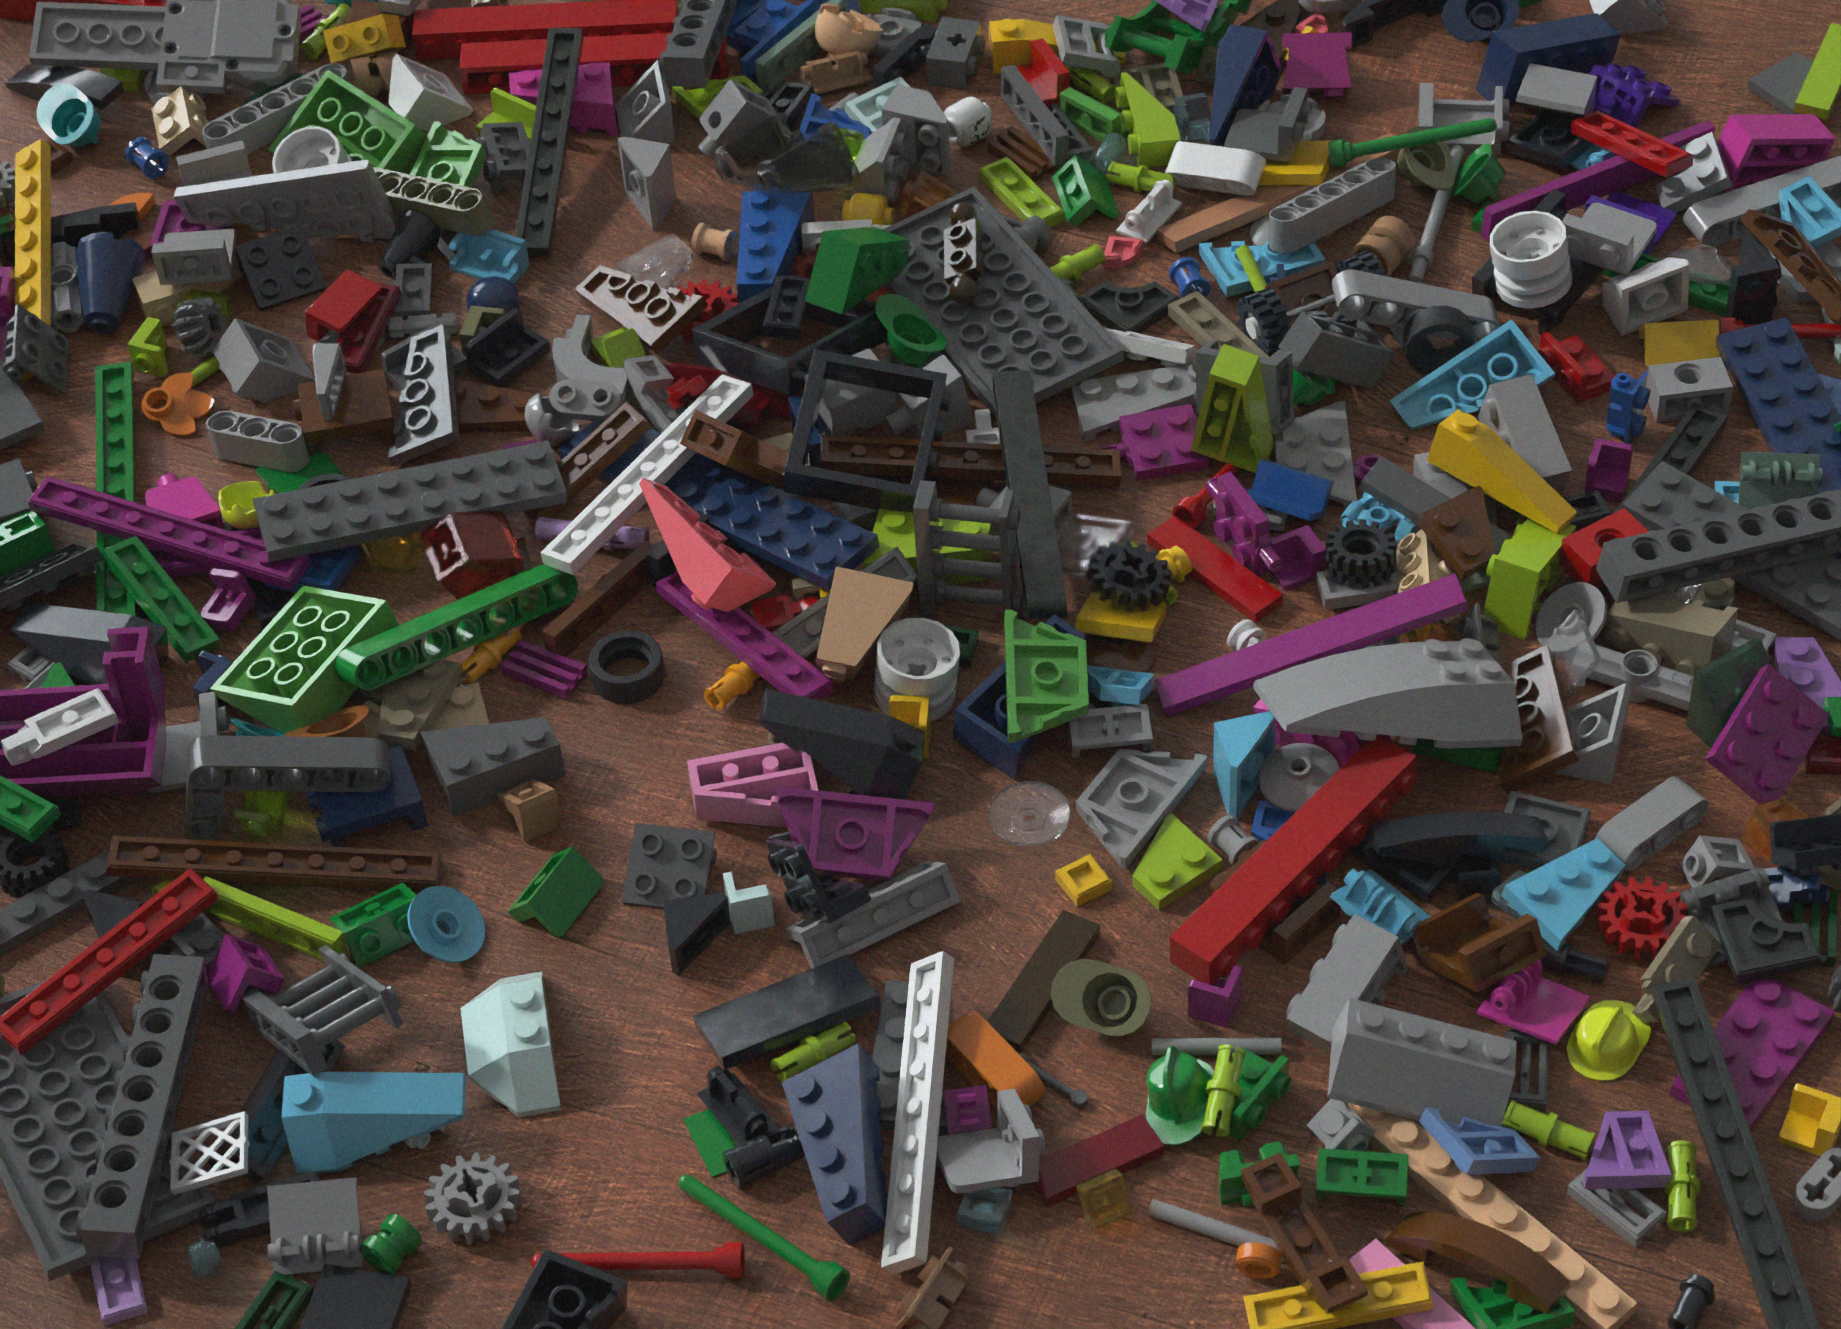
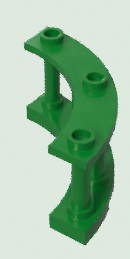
M1153 0L1137 15L1128 18L1116 15L1114 22L1106 30V43L1104 47L1116 52H1127L1136 48L1164 57V66L1171 70L1189 74L1192 73L1193 68L1198 69L1204 47L1218 46L1221 38L1225 37L1230 25L1235 23L1240 13H1247L1253 0H1225L1223 4L1216 6L1205 32L1194 26L1167 18L1171 11ZM1159 29L1174 34L1175 38L1170 40L1154 33Z

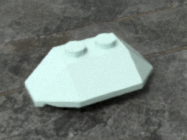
M536 972L501 978L461 1007L469 1081L496 1101L507 1106L509 1111L518 1118L561 1111L543 973Z

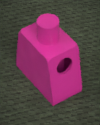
M165 474L158 479V487L149 489L145 493L146 506L224 529L219 507L197 477L191 476L179 480L175 474Z

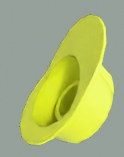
M1604 1000L1593 1004L1583 1014L1569 1037L1567 1044L1568 1060L1575 1071L1588 1079L1612 1081L1622 1077L1633 1067L1648 1043L1651 1034L1650 1022L1643 1024L1632 1013L1635 1006L1627 1002Z

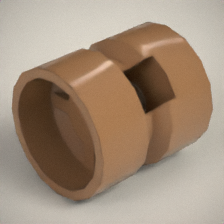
M396 49L377 52L376 57L373 59L368 55L350 58L355 87L372 98L378 97L380 91H384L389 95L392 60L395 54H397ZM374 73H378V76H379V77H375V76H372V75H373Z
M1394 216L1380 217L1354 247L1351 257L1362 252L1372 253L1374 259L1377 258L1380 261L1379 268H1384L1386 272L1384 276L1390 277L1400 262L1405 259L1415 246L1413 231L1399 218Z

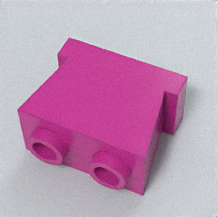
M1352 33L1283 34L1282 51L1289 50L1282 91H1290L1291 94L1293 88L1298 87L1308 89L1307 97H1310V91H1324V97L1344 96V91L1351 90L1352 88L1346 50H1350L1352 47Z

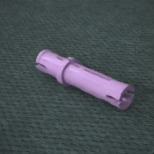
M539 517L535 526L536 540L553 541L573 520ZM623 525L602 547L607 551H614L616 548L635 550L645 541L650 543V529L648 527H629Z

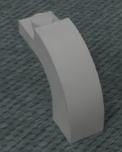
M577 314L572 329H567L565 338L554 337L552 352L557 383L565 379L611 383L619 390L623 398V404L627 402L631 406L634 392L629 383L625 368L604 367L589 360L592 352L590 340L594 339L591 316ZM568 392L563 396L566 399H568L571 397L572 393ZM603 395L599 397L597 402H604L608 396Z

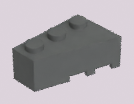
M1302 311L1278 346L1280 350L1292 352L1293 369L1303 374L1306 371L1313 372L1325 380L1335 378L1350 387L1360 385L1372 389L1396 353L1367 322L1345 318L1339 311H1336L1332 317H1327L1328 314L1325 311Z
M546 717L420 732L426 762L453 817L499 800L498 793L534 778L542 783H547L566 775L560 743Z

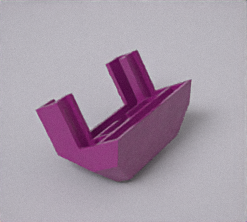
M148 627L108 629L107 636L112 652L104 653L102 663L108 684L0 690V775L36 795L46 794L47 799L134 795L161 785L166 754L164 678ZM96 688L101 690L116 713L117 724L48 755H42L41 758H32L30 761L12 766L5 756L1 740L18 733V730L26 725L24 720Z

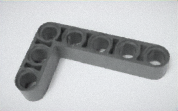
M218 735L197 737L188 746L184 799L186 837L192 840L216 841L221 836L225 791L376 792L385 789L391 781L388 745L385 741L377 738Z

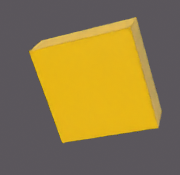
M1091 854L1055 871V880L1077 907L1112 890V880Z

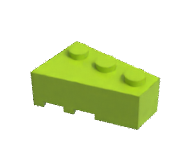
M879 509L873 533L878 535L880 547L864 560V569L895 547H898L917 573L913 512ZM942 518L938 522L939 526H944L945 531L992 535V524ZM943 546L942 550H940V553L946 554V558L991 562L993 551L947 546ZM945 573L944 577H942V580L948 581V585L984 581L987 579L985 577Z

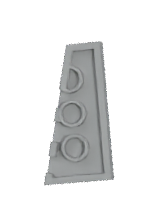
M1192 364L1087 379L1071 386L1070 396L1083 441L1087 442L1096 439V433L1109 428L1112 433L1119 431V416L1188 404L1194 405L1196 373L1193 371Z

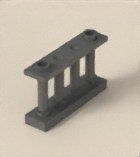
M920 480L913 506L920 617L936 618L939 603L945 604L946 600L1003 606V620L1005 610L1021 612L1024 596L1023 590L1018 588L1015 535V530H1018L1020 524L1021 508L1014 506V490L1006 489L1001 509L943 503V499L937 498L936 482ZM942 518L998 524L1000 536L945 531L944 526H939L938 522ZM943 546L1000 552L1001 564L946 558V554L940 553V550H942ZM945 573L1002 579V590L948 585V581L942 580V577H944Z
M326 945L319 949L326 965L325 968L273 997L270 994L263 995L252 986L245 990L241 998V1003L254 1030L312 1076L328 1068L322 1055L326 1051V1045L373 1018L379 1016L394 1028L403 1025L397 1011L402 1006L394 989L390 985L383 986L353 965L344 953L338 954Z

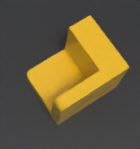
M890 696V716L925 732L923 758H929L932 728L929 696Z
M1796 1084L1792 1093L1789 1111L1778 1140L1780 1143L1822 1156L1826 1151L1834 1148L1841 1130V1098L1802 1084Z

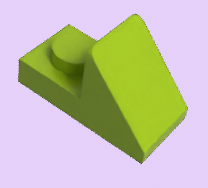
M620 328L590 340L592 352L604 367L625 368L624 362L626 359L646 356L634 328L626 331Z

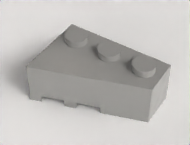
M1530 374L1490 384L1485 399L1482 401V407L1477 420L1489 426L1554 490L1565 488L1572 469L1533 375Z
M1355 913L1347 925L1342 924L1338 928L1332 940V949L1325 959L1321 958L1315 963L1309 976V984L1302 994L1297 993L1292 998L1286 1012V1019L1292 1034L1330 1055L1332 1029L1348 999L1352 998L1368 1003L1375 1001L1381 1004L1387 996L1388 991L1383 989L1394 974L1402 978L1409 970L1399 937Z

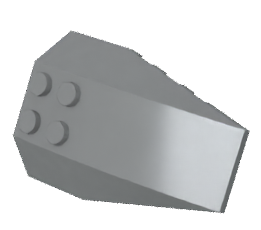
M1470 638L1460 641L1429 639L1425 642L1374 646L1339 653L1285 669L1256 680L1253 685V689L1285 732L1339 737L1340 731H1351L1355 733L1359 740L1375 741L1377 734L1398 736L1399 744L1416 745L1417 738L1434 740L1433 744L1435 747L1447 749L1521 746L1522 743L1515 683L1484 648L1483 644Z

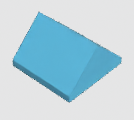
M1270 711L1214 722L1213 777L1227 814L1232 815L1236 819L1240 817L1260 789V768L1264 760L1276 750L1277 720Z

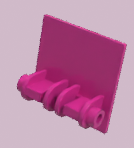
M1539 959L1502 979L1479 1007L1477 1014L1494 1020L1498 1024L1507 1025L1533 1035L1537 1039L1557 1045L1589 1002L1591 996L1541 978L1542 961Z

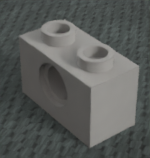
M1721 357L1648 366L1646 388L1651 389L1648 403L1656 423L1681 420L1693 403L1723 414H1729L1733 385Z

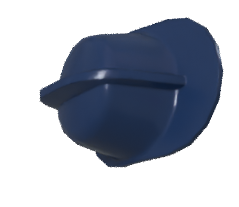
M1448 0L1443 7L1442 20L1449 34L1456 39L1465 42H1476L1491 38L1494 31L1510 29L1518 19L1520 8L1518 0Z

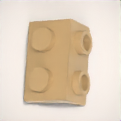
M180 86L167 97L158 100L155 106L151 108L159 149L168 156L172 155L192 138L197 139L206 147L202 131L209 122L205 114L206 105L196 93L190 94L185 88Z

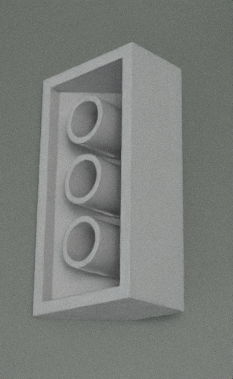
M1349 998L1332 1029L1327 1098L1420 1121L1426 1107H1432L1439 1110L1440 1116L1446 1122L1459 1125L1463 1116L1480 1120L1488 1125L1501 1126L1515 1078L1516 1041Z

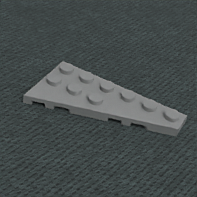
M369 159L178 187L174 194V199L187 223L229 227L232 223L250 224L252 230L265 231L266 226L286 230L302 224L307 236L337 239L342 234L359 236L360 241L373 243L374 238L390 240L399 221Z

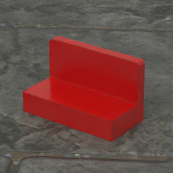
M1043 38L1031 40L1030 64L1016 66V68L1046 106L1060 103V93L1069 87L1070 72Z
M346 269L305 311L307 336L319 342L330 330L343 333L379 296L381 286Z

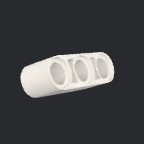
M1177 142L1165 174L1173 175L1178 186L1251 196L1255 194L1266 160L1258 153L1249 150L1191 142Z

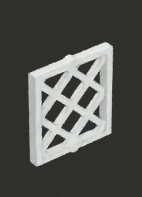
M245 1111L172 1133V1151L169 1163L171 1165L170 1190L174 1195L248 1173V1147L250 1142L248 1141V1115ZM240 1125V1137L236 1140L229 1136ZM227 1127L224 1132L218 1130ZM212 1133L218 1139L210 1148H207L202 1143ZM200 1135L195 1141L191 1139V1137ZM226 1141L232 1146L221 1156L215 1151ZM185 1142L190 1145L184 1154L179 1157L180 1144ZM197 1149L204 1154L193 1165L187 1160ZM240 1149V1161L235 1164L229 1159ZM210 1157L218 1161L209 1172L200 1169ZM224 1165L227 1166V1167H229L228 1169H225V1170H221V1171H220V1169H221ZM181 1166H184L189 1171L179 1181V1169ZM195 1174H198L199 1176H201V1177L192 1179Z

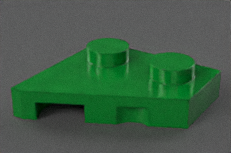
M1466 1278L1451 1279L1450 1294L1477 1329H1562L1574 1325L1575 1310L1564 1296H1562L1549 1314H1546L1508 1298V1283L1502 1280L1494 1279L1493 1288L1466 1287Z

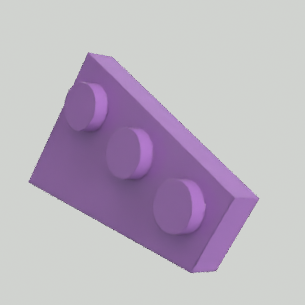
M1774 637L1772 649L1775 670L1821 708L1825 697H1841V681L1814 637ZM1827 721L1819 734L1831 735Z

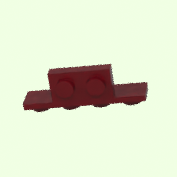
M674 362L667 366V370L674 377L671 385L683 376L688 382L699 374L706 381L707 387L686 401L689 402V406L722 374L750 383L754 396L729 419L735 421V424L741 427H755L768 415L790 418L788 398L804 393V389L790 396L713 368Z

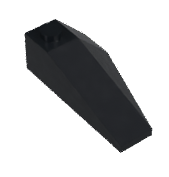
M28 603L10 629L11 635L42 658H50L56 664L61 662L70 679L77 678L85 685L108 684L102 665L104 653L112 652L107 636L108 629L148 627L160 668L163 667L169 657L167 627L128 614Z
M769 689L762 695L759 724L797 754L807 753L822 765L819 771L830 779L835 775L851 788L849 794L905 800L923 762L924 731L885 714Z

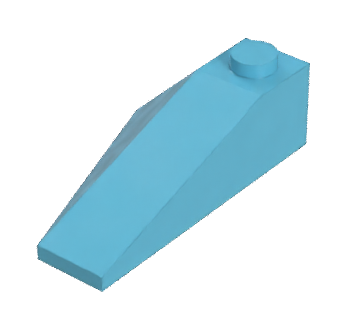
M1511 319L1389 400V402L1412 431L1442 422L1457 409L1463 413H1472L1480 410L1490 384L1532 374L1537 387H1540L1555 377V373Z
M320 1072L314 1076L311 1074L284 1076L282 1121L297 1174L300 1175L310 1171H317L318 1174L341 1172L354 1166V1161L372 1153L380 1155L391 1150V1145L411 1136L419 1138L465 1118L467 1076L464 1073Z

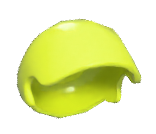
M258 481L239 482L228 485L219 491L220 511L224 520L232 527L243 530L259 527L253 498L274 495L275 492L271 489L270 494H267L262 484Z

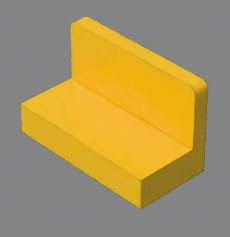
M1718 320L1660 322L1638 325L1639 340L1644 339L1646 367L1649 365L1720 357V352L1716 347V337L1719 335Z

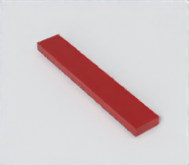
M189 868L1 1015L0 1036L20 1055H23L219 899L217 892Z

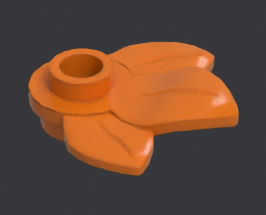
M178 373L166 378L161 387L149 390L143 398L141 409L149 421L161 423L167 433L175 436H190L196 433L194 420H199L206 416L214 407L215 401L206 393L192 389V373ZM159 405H165L160 409H156Z

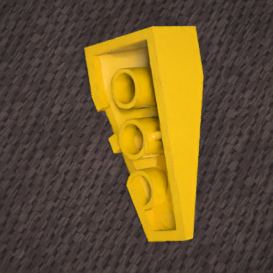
M1003 19L1001 21L989 22L988 35L993 74H1000L1002 67L1015 65L1016 67L1030 64L1031 40L1043 38L1057 57H1060L1053 24L1026 19ZM1094 43L1096 53H1100L1098 45ZM1113 51L1120 64H1126L1125 52Z
M1457 409L1438 425L1427 458L1428 462L1474 488L1480 486L1483 489V493L1556 534L1576 517L1577 511L1489 426L1478 421L1473 415L1463 413Z

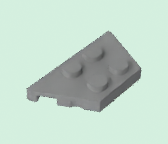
M1338 401L1298 417L1278 435L1273 434L1276 463L1333 480L1334 484L1329 499L1344 503V510L1351 501L1357 500L1345 401Z
M1118 749L1077 799L1076 812L1119 866L1127 869L1162 825L1166 816L1174 810L1206 770L1208 756L1195 754L1194 760L1170 759V752L1153 751L1144 753L1139 750Z

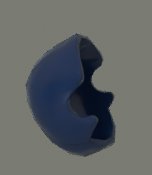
M498 276L485 277L476 281L468 290L466 297L467 313L470 306L504 309L506 314L513 308L519 309V292L509 279Z

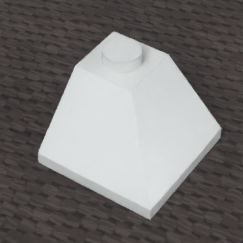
M395 54L392 60L389 105L396 113L427 132L430 131L434 121H439L446 125L472 113L474 109L445 74Z

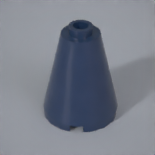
M108 232L92 233L83 237L75 250L84 323L99 334H107L119 328L135 291L132 278L141 276L146 264V253L140 244L126 236L125 241L113 239L114 233Z

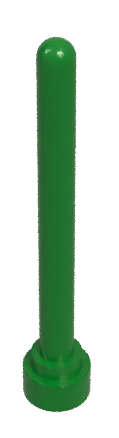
M1487 118L1352 144L1351 141L1345 142L1344 139L1333 140L1328 143L1329 157L1334 169L1346 167L1349 165V162H1354L1356 157L1493 132L1497 127V123L1494 119Z
M685 1174L679 1178L678 1186L683 1192L807 1275L810 1284L813 1285V1291L831 1302L844 1292L850 1280V1272L835 1261H817L693 1176Z

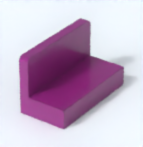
M225 934L207 972L208 983L226 1011L233 1013L236 1011L248 985L278 994L285 980L263 945L229 934Z

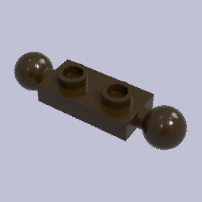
M959 202L953 205L949 211V221L952 227L944 230V280L950 287L949 293L952 300L957 304L967 305L972 303L978 294V287L974 280L983 277L982 226L977 221L975 208L967 202Z

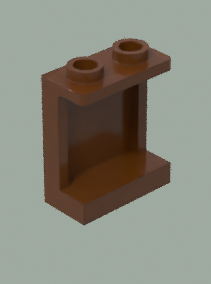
M384 369L346 375L332 421L324 420L321 413L315 381L297 384L300 399L293 400L297 422L303 421L302 424L298 425L302 429L310 455L317 454L316 442L379 430L383 446L395 444L396 436L393 434L394 418Z
M694 411L680 442L681 445L767 485L770 484L783 490L784 470L789 452L700 411Z
M1265 839L1253 849H1246L1233 866L1226 872L1218 873L1212 879L1209 885V897L1266 842ZM1327 882L1319 890L1313 888L1306 898L1300 897L1290 907L1286 918L1280 924L1274 923L1264 933L1258 947L1282 964H1287L1340 917V905L1330 898V895L1337 891L1338 888Z
M1475 893L1425 919L1412 932L1422 965L1477 993L1547 956L1537 918L1525 914L1508 924L1489 914L1485 897L1479 893Z

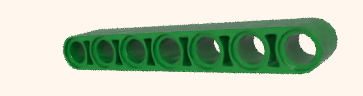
M545 564L538 565L344 649L336 658L334 664L335 673L344 682L363 690H374L567 605L573 601L577 594V579L572 574Z

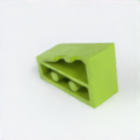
M1223 343L1209 373L1190 450L1257 473L1260 460H1268L1274 447L1260 358L1258 355Z
M1528 518L1524 524L1519 523L1511 539H1505L1500 553L1491 556L1486 570V576L1491 577L1483 615L1492 617L1497 623L1498 632L1522 640L1526 639L1530 630L1532 614L1538 615L1543 603L1537 601L1544 590H1553L1563 572V569L1559 566L1562 538L1575 533L1576 526L1568 524L1556 534Z

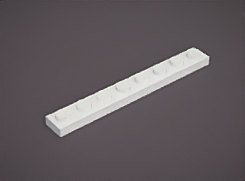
M722 374L540 552L543 564L574 575L647 502L639 485L641 480L646 478L664 485L696 453V451L680 444L694 411H700L726 423L754 396L752 385Z
M944 951L911 963L881 1262V1268L892 1275L927 1263L954 958Z

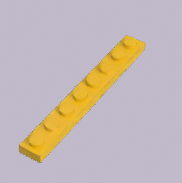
M40 139L15 154V305L19 304L51 327V146ZM27 372L20 379L26 381L34 377V375Z

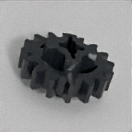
M1113 540L1110 541L1109 548L1100 545L1098 546L1097 553H1092L1087 568L1086 580L1091 581V591H1101L1100 601L1108 599L1113 601V608L1117 609L1120 604H1124L1128 612H1133L1134 606L1139 605L1143 611H1148L1150 603L1159 606L1161 599L1167 597L1172 571L1166 570L1168 561L1157 560L1159 553L1157 550L1149 553L1144 551L1145 544L1143 543L1139 544L1136 548L1132 547L1130 540H1125L1124 546H1119Z

